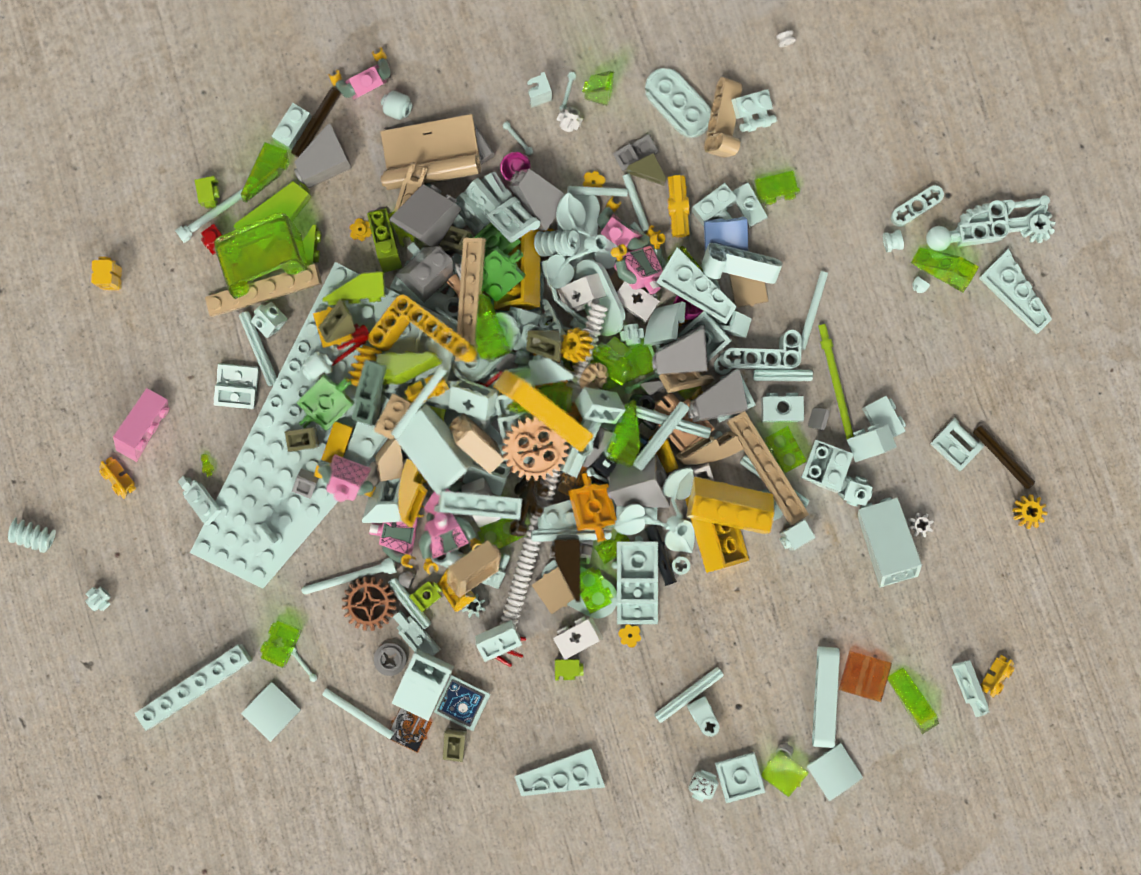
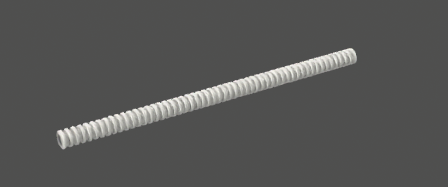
M593 303L590 304L591 310L588 311L590 314L586 318L588 321L585 322L586 328H583V330L590 333L589 336L594 339L591 345L597 348L596 342H599L598 335H601L599 331L603 328L601 324L604 323L603 317H606L604 313L608 308ZM593 348L590 349L589 352L591 353V355H593L596 351H594ZM586 356V361H579V363L573 365L574 371L572 372L575 373V378L570 379V384H567L569 388L565 391L567 393L564 396L565 402H562L564 406L561 410L575 421V415H578V412H576L578 408L574 401L582 391L580 378L583 371L592 364L590 363L594 359L592 356ZM548 451L549 457L552 456L553 451ZM555 469L552 470L553 476L546 473V479L542 478L543 484L549 487L548 495L544 498L536 495L538 504L543 507L552 505L550 503L554 500L552 496L555 495L554 489H557L556 483L559 482L557 478L561 475ZM533 515L532 518H529L530 524L527 525L529 529L526 533L527 536H524L523 548L520 549L522 553L518 556L520 560L517 561L518 567H515L517 571L513 574L515 578L511 581L513 585H510L511 591L508 592L509 597L506 599L508 601L505 603L506 609L503 610L504 615L501 616L503 620L499 623L501 625L513 620L515 629H517L516 623L519 622L518 617L521 615L519 614L522 611L521 605H524L523 599L526 598L524 594L528 591L526 587H529L530 574L533 573L531 571L534 568L533 562H536L535 556H538L537 550L540 549L538 545L542 542H533L531 539V531L538 529V517Z

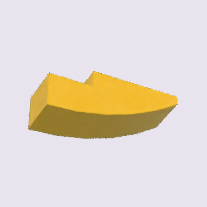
M407 459L399 484L398 509L400 520L412 528L428 490L422 486L425 480L424 476L412 460Z

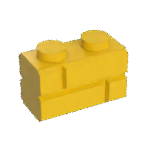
M98 257V260L92 261L93 273H91V283L102 290H120L122 268L116 264V261L111 260L110 257Z

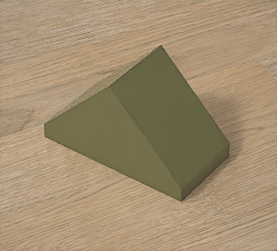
M654 153L627 167V174L630 173V175L653 183L665 185L666 177Z
M450 226L440 245L462 256L463 238L473 237L469 231Z
M342 299L338 301L318 327L327 343L355 331L351 314Z
M527 331L526 351L557 362L560 361L561 337L559 331Z
M316 427L285 432L288 452L319 447Z
M445 729L443 760L463 762L467 730Z

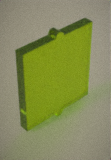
M780 750L772 761H768V766L761 773V777L789 797L797 787L801 786V782L809 774V771Z

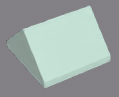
M703 311L677 335V338L700 325H705L708 363L732 340L712 317Z

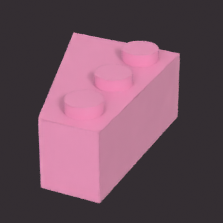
M146 388L113 436L116 451L135 462L138 461L150 438L156 432L161 419H164L169 412L168 400Z

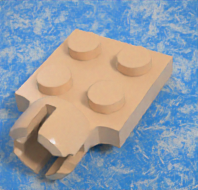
M667 393L662 398L669 407L662 400H658L655 403L654 409L656 412L670 415L681 401L673 393ZM686 399L683 403L689 407L691 401ZM687 412L682 419L693 423L692 418H689ZM708 420L694 422L711 428V432L714 430V427ZM674 429L668 437L680 452L703 439V437Z

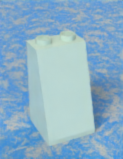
M426 403L419 408L399 437L396 438L394 436L438 496L440 491L447 489L462 476L474 461L455 443L450 428Z
M885 498L878 504L872 505V503H868L866 506H861L857 516L879 588L918 577L922 564L898 498Z

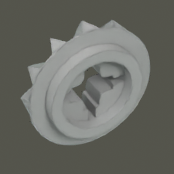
M384 644L374 654V665L383 675H396L406 665V654L396 644ZM384 652L389 656L394 655L395 653L397 654L394 658V662L397 666H395L392 663L386 664L385 666L383 665L387 660Z

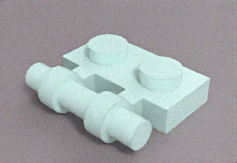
M768 89L731 99L736 119L743 117L744 123L740 124L741 132H752L758 127H769L777 121L775 115L769 116L767 114V110L773 109ZM758 113L759 119L754 120L752 115Z

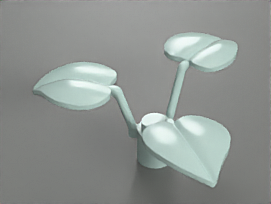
M566 193L557 206L556 217L558 224L565 231L573 228L574 231L586 235L587 238L584 242L586 250L566 260L559 254L549 257L545 265V274L548 285L553 289L562 288L572 280L574 268L569 264L571 260L595 252V261H599L605 269L614 267L615 260L617 259L611 255V249L617 247V245L603 235L593 236L592 232H586L577 227L584 223L586 212L579 200L570 193Z
M679 469L672 473L664 483L663 493L665 496L671 497V502L677 514L676 516L669 517L667 524L652 517L644 516L645 510L641 505L631 504L625 507L619 514L614 524L615 530L625 535L637 534L644 529V520H649L664 527L666 530L669 529L665 536V545L670 550L692 553L695 541L693 525L690 521L682 519L683 515L680 513L675 500H684L690 496L694 479L693 469Z

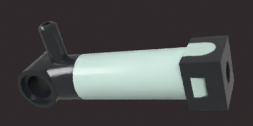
M634 394L630 397L627 409L611 431L613 434L602 454L589 466L599 475L606 477L611 475L617 466L614 464L641 422L651 430L656 428V423L633 416L635 407L640 406L642 400L643 408L654 411L655 401L651 396Z

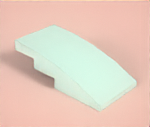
M529 366L507 370L535 389V386L532 385ZM498 372L490 373V377L492 378ZM497 390L496 410L503 442V438H509L506 430L513 431L511 424L518 426L517 419L525 422V415L530 420L533 419V415ZM543 431L538 434V438L544 439ZM520 438L518 444H526L528 438ZM537 444L533 445V450H538Z
M617 542V624H658V542Z

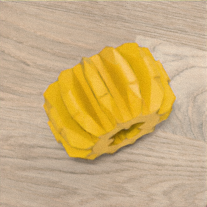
M581 328L567 329V335H562L564 340L561 342L563 358L579 363V361H586V356H592L589 351L595 347L591 345L594 339L589 336L590 333Z
M1032 494L1028 496V499L1026 496H1021V502H1014L1018 508H1013L1012 512H1017L1018 515L1014 516L1013 519H1020L1018 525L1023 526L1025 524L1026 529H1030L1032 525L1034 528H1038V522H1045V519L1041 516L1048 514V512L1042 511L1046 504L1039 505L1041 498L1037 497L1034 500V495ZM1032 508V515H1027L1026 511Z

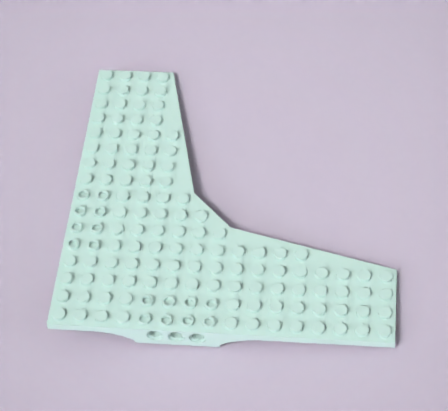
M336 262L215 501L222 511L210 525H203L190 551L191 554L262 589L338 502L334 498V494L326 490L327 483L321 478L317 482L311 499L292 492L300 469L314 473L316 465L330 466L331 463L321 459L332 426L325 431L319 424L312 421L306 427L317 428L318 448L288 452L285 438L286 431L305 429L300 426L299 422L306 414L296 402L316 381H310L303 373L304 360L315 352H321L324 355L327 353L334 361L355 345L353 343L338 350L337 356H332L330 346L322 347L313 313L327 310L328 307L334 308L335 305L328 306V302H323V297L360 275ZM385 287L386 297L381 298V302H369V299H361V303L348 304V300L344 302L351 314L353 324L358 323L359 326L364 324L370 334L391 303L400 294ZM418 304L457 333V326L446 317ZM410 322L389 350L382 351L381 354L386 352H394L396 354L412 352L415 348L420 329ZM437 325L433 327L432 332L436 330ZM424 332L418 349L419 354L429 351L425 350L427 339L431 337ZM369 340L366 341V344H364L365 346H369V347L378 349V348H376L375 346H373V345L369 342ZM357 350L332 366L333 372L328 377L334 383L339 384L345 377L353 379L349 371L356 370L351 366V363H358L353 358L354 355H360ZM510 351V352H509L510 354H513V355L516 354V353L513 352V351ZM519 364V365H518V368H520V367H526V366ZM451 365L448 380L457 382L459 378L454 374ZM497 366L492 370L491 373L498 372L496 371ZM490 374L480 383L483 382L485 384L491 379ZM416 377L413 378L410 384L382 394L390 399L392 393L408 401L404 390L415 383ZM352 384L344 391L355 403L336 421L354 427L351 437L357 421L351 418L357 401L354 400L358 387ZM567 384L555 404L560 409L564 406L562 402H565L564 396L567 395L565 391L569 388ZM382 385V388L389 389L388 385ZM430 401L427 402V405L435 406L436 404ZM447 406L444 423L448 426L456 417H460L463 413H458ZM498 415L490 419L491 422L483 431L497 442L503 455L505 452L502 450V437L491 425L498 418ZM575 415L576 422H578L579 415ZM602 422L600 427L612 431L616 424ZM387 437L383 440L379 448L376 450L372 458L367 463L366 467H368L372 462L375 461V456L381 449V447L384 445V443L387 441ZM551 450L545 451L543 457H549L548 451ZM527 456L523 462L527 464L530 460H533V457ZM582 465L577 478H580L582 472L587 473V469L591 467ZM561 470L559 471L560 474H567ZM265 522L278 538V541L257 556L255 549L248 541V537L251 536L254 540L253 534H257L255 529Z

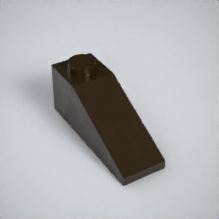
M555 540V545H551V557H555V562L575 601L581 602L580 540Z

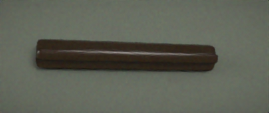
M330 88L293 147L291 153L294 156L299 157L310 145L338 100L341 92L336 88Z
M979 425L973 431L978 439L1025 489H1029L1035 484V481L982 425Z

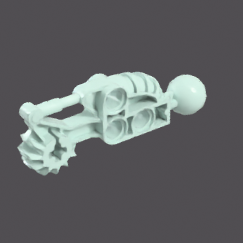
M1044 195L1041 198L1027 199L1019 202L995 200L991 203L982 204V207L977 205L974 209L970 208L966 211V214L963 213L960 216L961 221L954 231H949L943 226L932 227L926 235V242L931 249L942 251L948 248L950 243L957 242L958 247L999 242L1008 233L1018 231L1021 232L1024 238L1029 235L1030 242H1033L1035 239L1038 243H1041L1043 239L1047 241L1050 238L1049 234H1053L1055 231L1052 228L1055 222L1050 221L1052 214L1047 211L1050 198ZM1038 206L1025 217L1008 218V215L1014 208ZM991 208H996L999 211V215H994L991 212ZM994 227L1000 228L1002 235L996 234ZM974 230H980L982 237H977Z

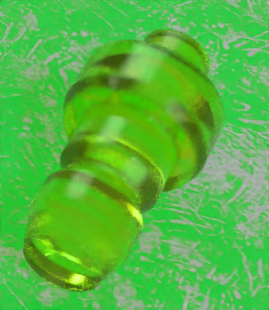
M202 454V472L206 473L207 477L213 475L214 466L210 464L208 455Z

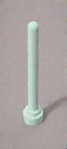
M256 180L251 182L189 226L178 227L175 231L183 243L191 239L190 237L194 231L257 189L259 182Z
M389 557L384 559L380 565L307 585L301 591L303 594H309L384 572V574L396 573V563Z

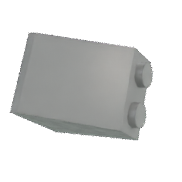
M331 124L326 125L295 161L297 168L294 171L298 180L302 184L305 183L308 188H311L352 169Z
M531 169L516 171L510 180L512 182L510 189L520 201V205L532 217H536L540 221V226L537 230H547L556 217L557 206L565 194Z
M423 184L391 216L390 221L427 245L436 247L439 246L462 208L456 205L457 200L447 194L444 197L440 195L442 191L433 185L429 188Z
M439 246L425 247L400 269L396 276L424 303L453 276V260Z
M700 325L678 337L677 340L671 341L657 349L656 354H653L652 357L653 369H657V374L707 371L705 325Z
M740 369L728 374L689 403L688 416L690 419L692 418L693 423L740 414L748 410Z
M657 454L652 457L643 470H639L633 465L638 456L614 463L617 466L611 475L607 477L609 481L607 493L617 506L638 504L642 507H670V497L665 496L663 493L664 483L668 475Z

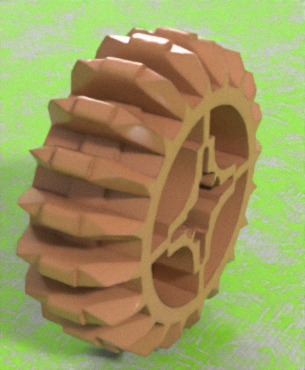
M365 576L363 577L364 583L360 579H356L357 587L352 583L349 584L352 592L349 590L344 591L345 594L349 595V598H342L343 602H348V605L342 606V609L349 610V612L344 614V617L352 616L348 621L350 624L355 620L357 621L355 628L358 629L363 624V631H367L368 625H370L371 631H375V624L381 629L383 628L381 621L388 624L389 620L386 616H394L389 611L390 609L396 610L397 607L391 606V602H396L397 599H390L389 595L394 594V591H386L390 586L389 584L384 585V587L381 586L383 579H380L376 584V577L372 576L371 582H369L368 577ZM370 587L378 589L384 598H374ZM364 588L363 599L360 602L353 603L356 593ZM367 598H369L370 601H379V603L374 604V606H371L372 609H369V607L365 605L359 606V604H364V602H367ZM385 604L384 612L375 620L376 607ZM354 609H364L368 616V621L360 618Z

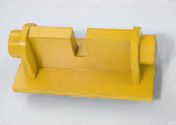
M433 375L424 379L426 384L430 381ZM444 376L427 399L440 396L449 389ZM421 381L408 386V389L404 390L411 405L424 389Z
M110 457L105 461L106 464L101 461L99 472L105 480L108 479L111 482V487L116 495H121L125 499L127 491L132 493L136 490L135 483L127 473L121 477L119 476L124 469L116 459Z
M1000 655L999 658L996 657L990 668L996 675L992 676L987 673L980 684L984 693L987 694L988 691H991L989 695L992 698L1002 692L1004 680L1006 677L1009 678L1015 669L1013 667L1014 662L1010 659L1007 663V658L1003 655Z

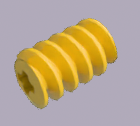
M365 345L356 348L360 355H354L353 358L358 363H351V366L356 370L349 371L353 379H348L347 382L351 380L352 385L358 386L365 360L376 362L377 356L375 354H381V350Z

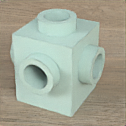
M270 302L265 306L263 304L254 311L255 316L251 322L266 338H269L280 331L288 319Z
M846 476L838 495L852 506L858 507L859 504L866 506L867 501L872 497L873 487L863 477L856 476L852 478Z

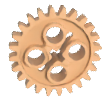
M525 415V422L517 419L518 426L511 424L513 431L506 430L509 438H503V442L507 445L502 446V450L507 452L503 454L504 459H509L506 464L508 467L512 466L511 470L513 473L518 471L520 478L525 474L527 480L532 475L535 481H537L538 475H541L545 480L546 473L553 476V469L560 471L558 464H565L562 457H568V453L564 450L569 449V445L564 443L566 441L535 416L530 420ZM542 431L548 432L544 439L537 437ZM522 437L528 438L524 445L518 444V440ZM537 444L538 449L536 451L533 450V445ZM547 450L553 451L552 456L549 458L543 457L544 452ZM527 456L533 457V461L529 464L523 462Z

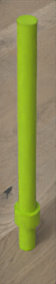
M826 324L818 325L822 340L820 344L825 352L846 439L854 437L832 350L834 346L832 339L829 338Z

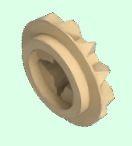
M601 363L589 365L581 375V389L583 390L584 387L603 389L602 385L607 383L606 378L609 376L607 367Z

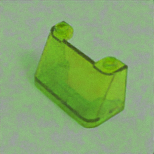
M276 213L216 238L214 242L215 251L228 291L234 299L242 297L249 292L248 281L280 268L292 275L307 270L302 234L284 213Z

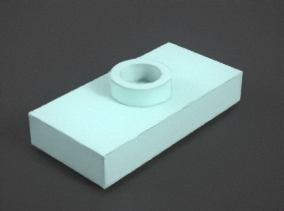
M749 183L732 191L737 198L736 205L743 217L747 218L749 228L767 219V215Z

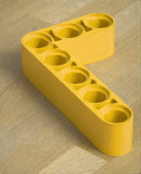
M405 295L397 296L368 337L369 342L381 351H387L394 345L411 322L463 362L473 361L477 354L476 348ZM437 325L436 330L432 332L433 327ZM452 336L451 341L447 343L448 338ZM467 347L466 352L462 354V350Z
M504 370L493 385L498 391L518 403L580 452L585 449L594 437L593 434L513 373Z

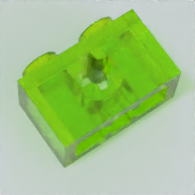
M277 620L276 623L273 622L268 632L271 634L268 642L264 641L261 646L260 652L262 655L260 658L281 668L286 667L302 629L282 620ZM282 638L281 642L284 646L277 648L278 644L275 641Z

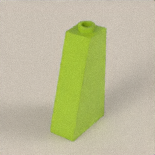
M291 182L236 222L233 227L266 253H269L311 199V195L308 193L310 189L301 182L298 185L295 182Z

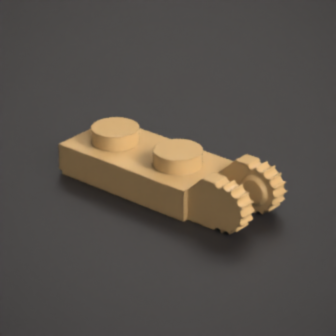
M411 161L407 175L404 177L394 212L424 184L428 167L423 166L421 168L419 179L411 177L416 167V163Z
M707 371L660 374L659 376L668 393L709 385L714 381L712 375L701 376Z

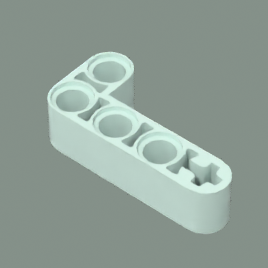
M716 243L708 244L702 260L703 273L709 278L719 279L722 272L771 284L776 283L783 265L780 260L773 257Z
M789 330L783 333L779 339V349L729 348L720 355V363L725 368L793 369L801 363V335L796 330ZM787 335H791L794 338L793 345L787 343ZM730 354L731 357L740 356V359H735L730 363V359H727V356ZM747 354L754 356L755 361L753 364L747 362ZM767 354L774 357L773 364H769L766 361ZM787 355H791L794 358L793 365L787 363Z

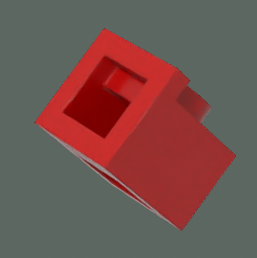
M215 224L201 232L203 236L201 241L212 255L229 245Z

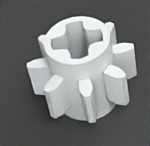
M567 107L566 110L562 108L556 120L560 121L559 126L561 129L572 132L574 129L578 130L583 118L579 117L580 111L578 109Z
M916 513V519L909 518L912 524L908 528L915 531L913 536L921 533L922 537H926V531L933 532L930 524L934 523V521L927 519L928 514L921 517L920 513ZM920 522L925 523V526H923L922 529L917 528V524H919Z

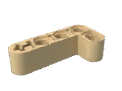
M722 77L717 83L704 144V151L706 153L726 158L736 155L739 151L740 139L733 137L736 116L731 99L741 97L742 84Z

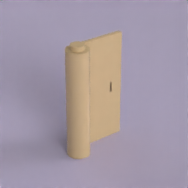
M473 114L380 131L387 169L381 175V183L387 190L402 187L411 161L416 163L411 177L419 179L421 168L423 166L428 167L424 184L481 173Z

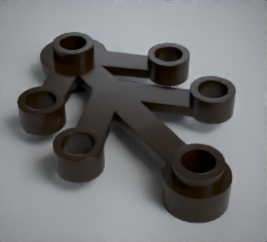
M525 475L515 485L514 493L520 495L518 499H522L520 519H514L510 524L509 532L511 535L521 537L527 533L528 527L525 524L529 504L531 515L536 517L542 516L544 507L537 502L534 485L537 488L536 495L543 498L548 495L549 487L543 484L541 475H538L537 481H535L532 475L527 480Z

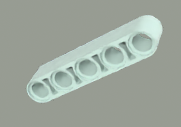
M818 646L812 731L813 747L834 748L840 656L839 648Z

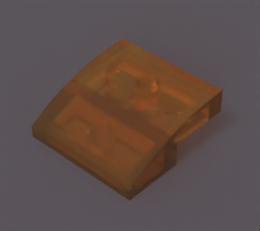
M849 651L839 690L881 702L892 663Z

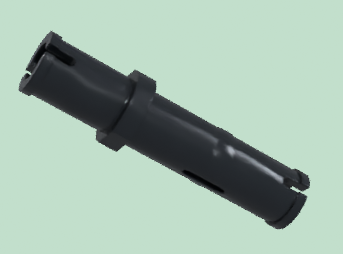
M657 525L645 528L649 541L658 542V567L665 586L676 583L677 580L664 547L665 541L662 542Z

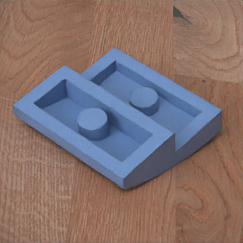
M739 217L729 220L718 218L704 221L705 252L709 243L748 251L747 218Z

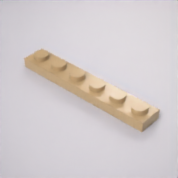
M463 238L457 334L472 344L478 354L486 239ZM467 347L462 350V354L466 352ZM477 354L475 359L471 362H477ZM455 356V361H461V362H463L462 360H460L459 358H457V357Z
M312 264L206 296L205 300L209 316L214 317L318 286L322 282L318 265Z
M744 411L727 421L728 426L737 435L744 448L743 450L767 489L773 494L775 502L790 526L807 517L809 513L747 413Z

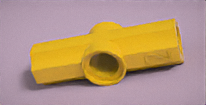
M682 175L668 177V213L671 216V234L675 238L690 235L688 221L689 199L686 196V179Z

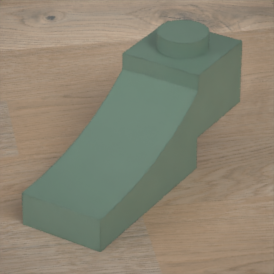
M365 360L354 400L357 401L351 419L367 425H376L381 409V390L387 366Z

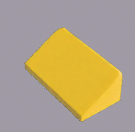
M335 422L321 460L331 463L334 454L344 458L354 427Z
M666 439L656 454L666 473L677 470L678 464L668 439Z
M447 569L437 584L454 611L458 612L476 597L472 590L459 598L447 583Z

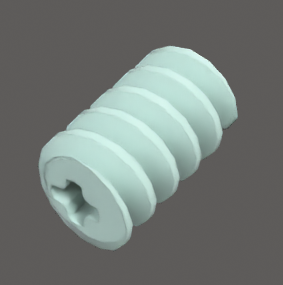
M574 230L539 231L535 235L534 245L537 253L543 257H551L556 254L560 256H574L580 248V236Z
M15 518L8 531V541L10 543L24 544V547H31L32 550L39 549L41 553H45L51 547L56 530H52L48 534V528L45 527L41 532L40 525L32 529V522H29L26 527L25 520H21L17 524V518Z

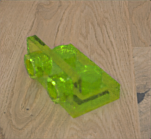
M793 170L754 180L760 204L772 205L777 203V200L783 198L785 201L793 200L800 193Z
M603 343L599 344L592 352L594 359L590 363L603 364L607 367L608 377L623 386L627 382L635 364L630 362L628 358L615 352L610 346Z

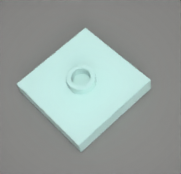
M754 752L715 763L726 803L765 793Z

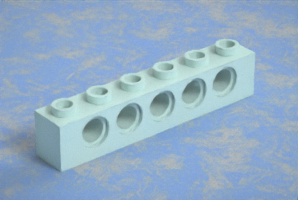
M242 644L236 645L136 712L135 716L145 731L152 729L253 660Z

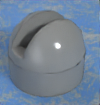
M410 571L401 573L399 576L400 584L410 589L415 573Z
M782 743L778 746L776 755L781 760L788 761L791 759L794 749L789 743Z

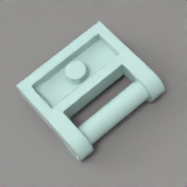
M516 197L509 199L487 214L488 220L511 243L530 230H536L540 226V221L536 217H532L520 205V201ZM510 210H515L526 222L522 223Z
M954 418L930 444L960 472L985 445L977 442L958 424L959 421ZM952 430L972 447L970 452L950 434Z

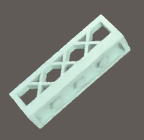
M440 491L439 506H434V512L520 519L522 499Z

